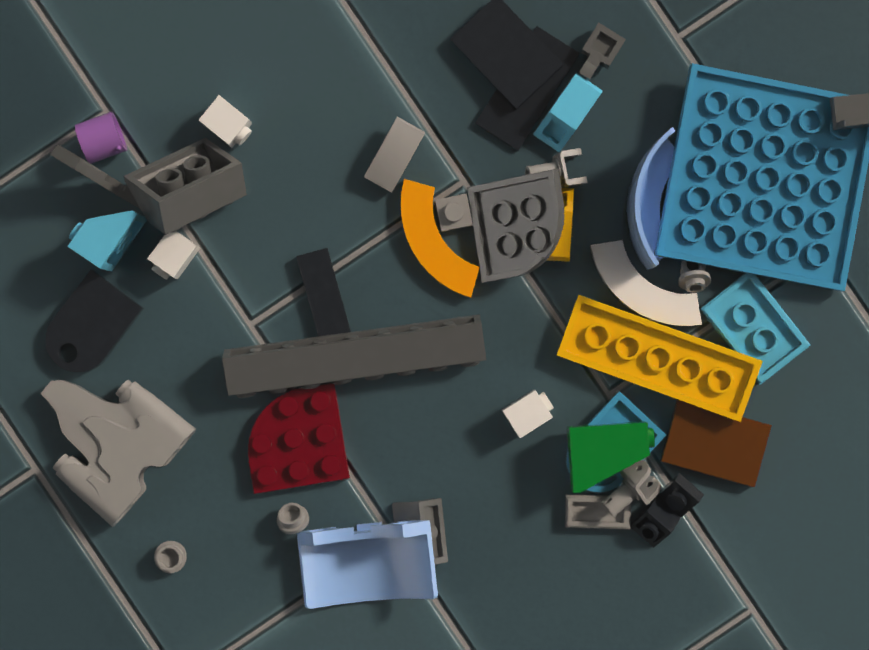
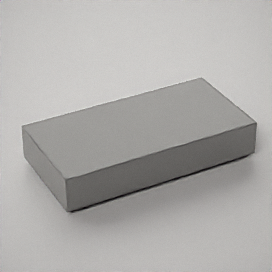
M566 494L565 527L630 529L631 503L614 518L601 503L609 495Z

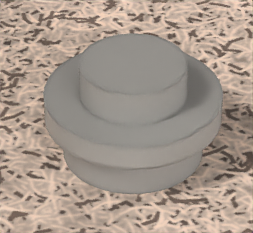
M297 503L285 504L278 512L277 525L286 534L299 533L309 523L307 510Z
M166 541L157 547L154 561L161 571L175 573L184 567L187 561V553L179 542Z

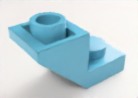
M576 72L533 135L557 152H560L599 98L602 90Z

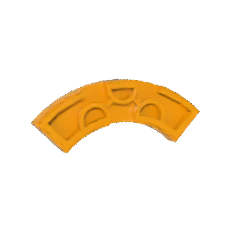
M404 179L401 191V218L407 241L414 255L426 271L438 282L458 294L471 298L480 267L456 255L442 239L433 214L435 187Z

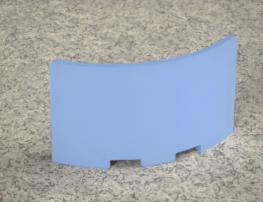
M673 127L646 152L637 166L628 191L626 212L629 235L634 250L646 270L656 267L659 261L664 258L654 254L661 222L660 201L664 186L669 178L674 146L668 139L675 132Z
M404 520L390 524H382V522L357 524V531H354V527H328L297 533L304 605L308 609L364 601L435 599L438 597L430 520Z

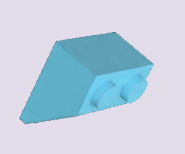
M133 210L86 219L83 224L79 222L71 231L69 239L72 241L68 247L98 268L112 272L147 219Z

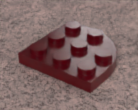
M322 384L312 389L300 388L289 391L273 400L261 412L252 428L248 444V458L254 494L350 478L335 384Z

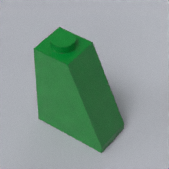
M645 421L567 426L571 491L573 493H581L650 455L649 448L655 447L653 428H648V422Z

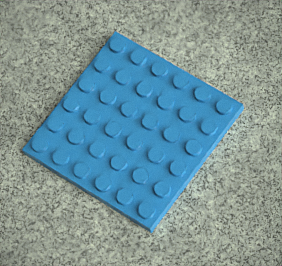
M692 63L689 66L654 255L835 291H845L869 164V127L833 131L830 98L846 96L847 94Z

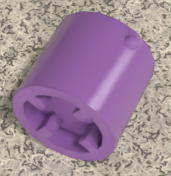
M112 111L75 125L79 144L90 164L127 151L125 138Z

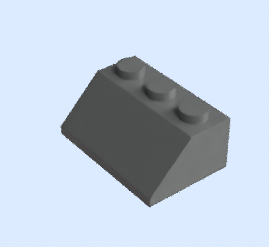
M206 138L124 176L126 185L147 221L165 235L178 231L181 227L197 219L204 218L209 213L223 206L230 205L247 195L242 163Z

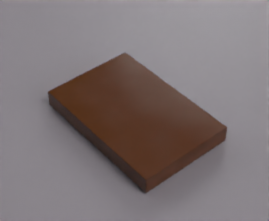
M677 399L660 461L755 487L772 425L744 417L739 422Z

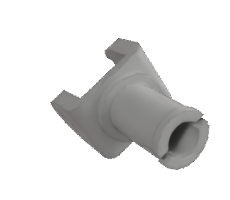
M581 148L561 151L553 156L550 163L525 167V175L552 169L559 170L562 188H570L588 183L587 177L568 179L565 159L582 155Z
M640 460L620 471L623 485L601 501L614 518L635 499L637 501L641 499L648 505L660 492L661 484L654 476H650L651 468L646 461Z

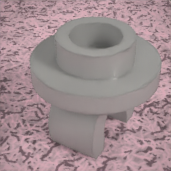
M682 261L681 276L678 279L679 287L690 293L703 291L711 283V276L705 271L706 265L698 264V270L691 271L687 267V262Z

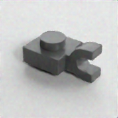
M598 23L581 50V53L586 55L588 59L578 74L589 81L599 64L608 69L626 39Z

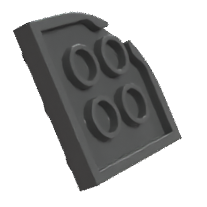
M552 169L467 187L482 283L526 275L540 267L550 257L559 242L564 225V201L559 170Z

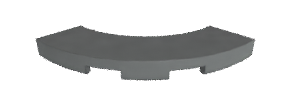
M60 145L54 147L50 154L51 156L140 209L128 186L123 185Z

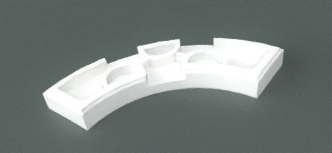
M623 240L590 245L592 258L603 282L619 301L629 309L662 324L674 326L702 325L697 293H674L663 290L648 282L631 264L626 254Z

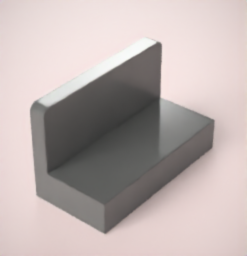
M869 93L830 98L833 131L869 127Z
M442 498L394 502L392 504L394 523L404 520H430L434 563L437 565L448 562Z

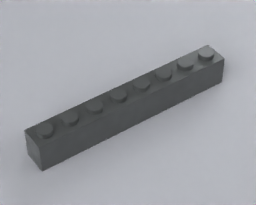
M480 314L224 349L222 362L228 396L237 395L238 398H247L254 396L256 392L269 390V393L276 394L287 391L289 387L301 386L302 389H312L318 387L320 383L332 381L335 385H342L351 382L354 378L365 377L366 380H377L384 377V374L390 373L407 376L414 374L419 369L428 368L429 371H442L447 369L448 365L460 364L462 367H472L478 365L480 361L486 360L482 323Z

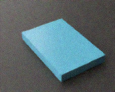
M744 273L699 309L731 350L763 361L756 378L758 385H761L810 346V343L756 275Z

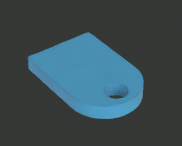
M617 391L587 423V425L648 422V428H653L655 447L666 436L659 427L620 391ZM567 449V453H566V466H567L568 472H569V474H570V468H569V453H568V449ZM620 472L587 490L591 492L610 491L618 487L622 483L623 478Z

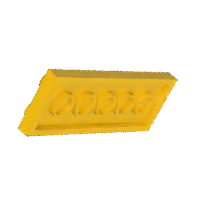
M579 294L557 352V356L739 422H741L763 362L762 360Z

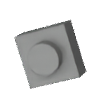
M467 193L435 200L441 232L473 226Z

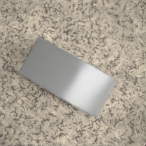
M397 116L364 177L392 193L425 132Z

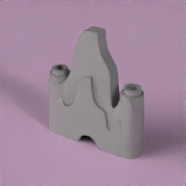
M66 380L50 381L41 392V395L56 411L62 433L89 462L86 465L73 455L69 457L67 454H64L53 466L56 475L112 527L126 515L146 491V484L144 482V472L149 466L162 467L168 465L196 431V428L136 381L132 383L127 380L117 390L116 395L119 397L120 403L109 402L83 387Z

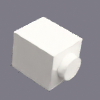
M218 95L199 119L205 127L231 148L236 143L239 146L242 145L252 132L249 129L252 122L220 95Z
M175 231L164 235L147 259L154 263L151 269L167 280L169 276L178 279L200 247Z
M532 390L502 409V412L518 437L522 438L552 419L553 417L549 411L554 407L544 392L538 395L536 390Z

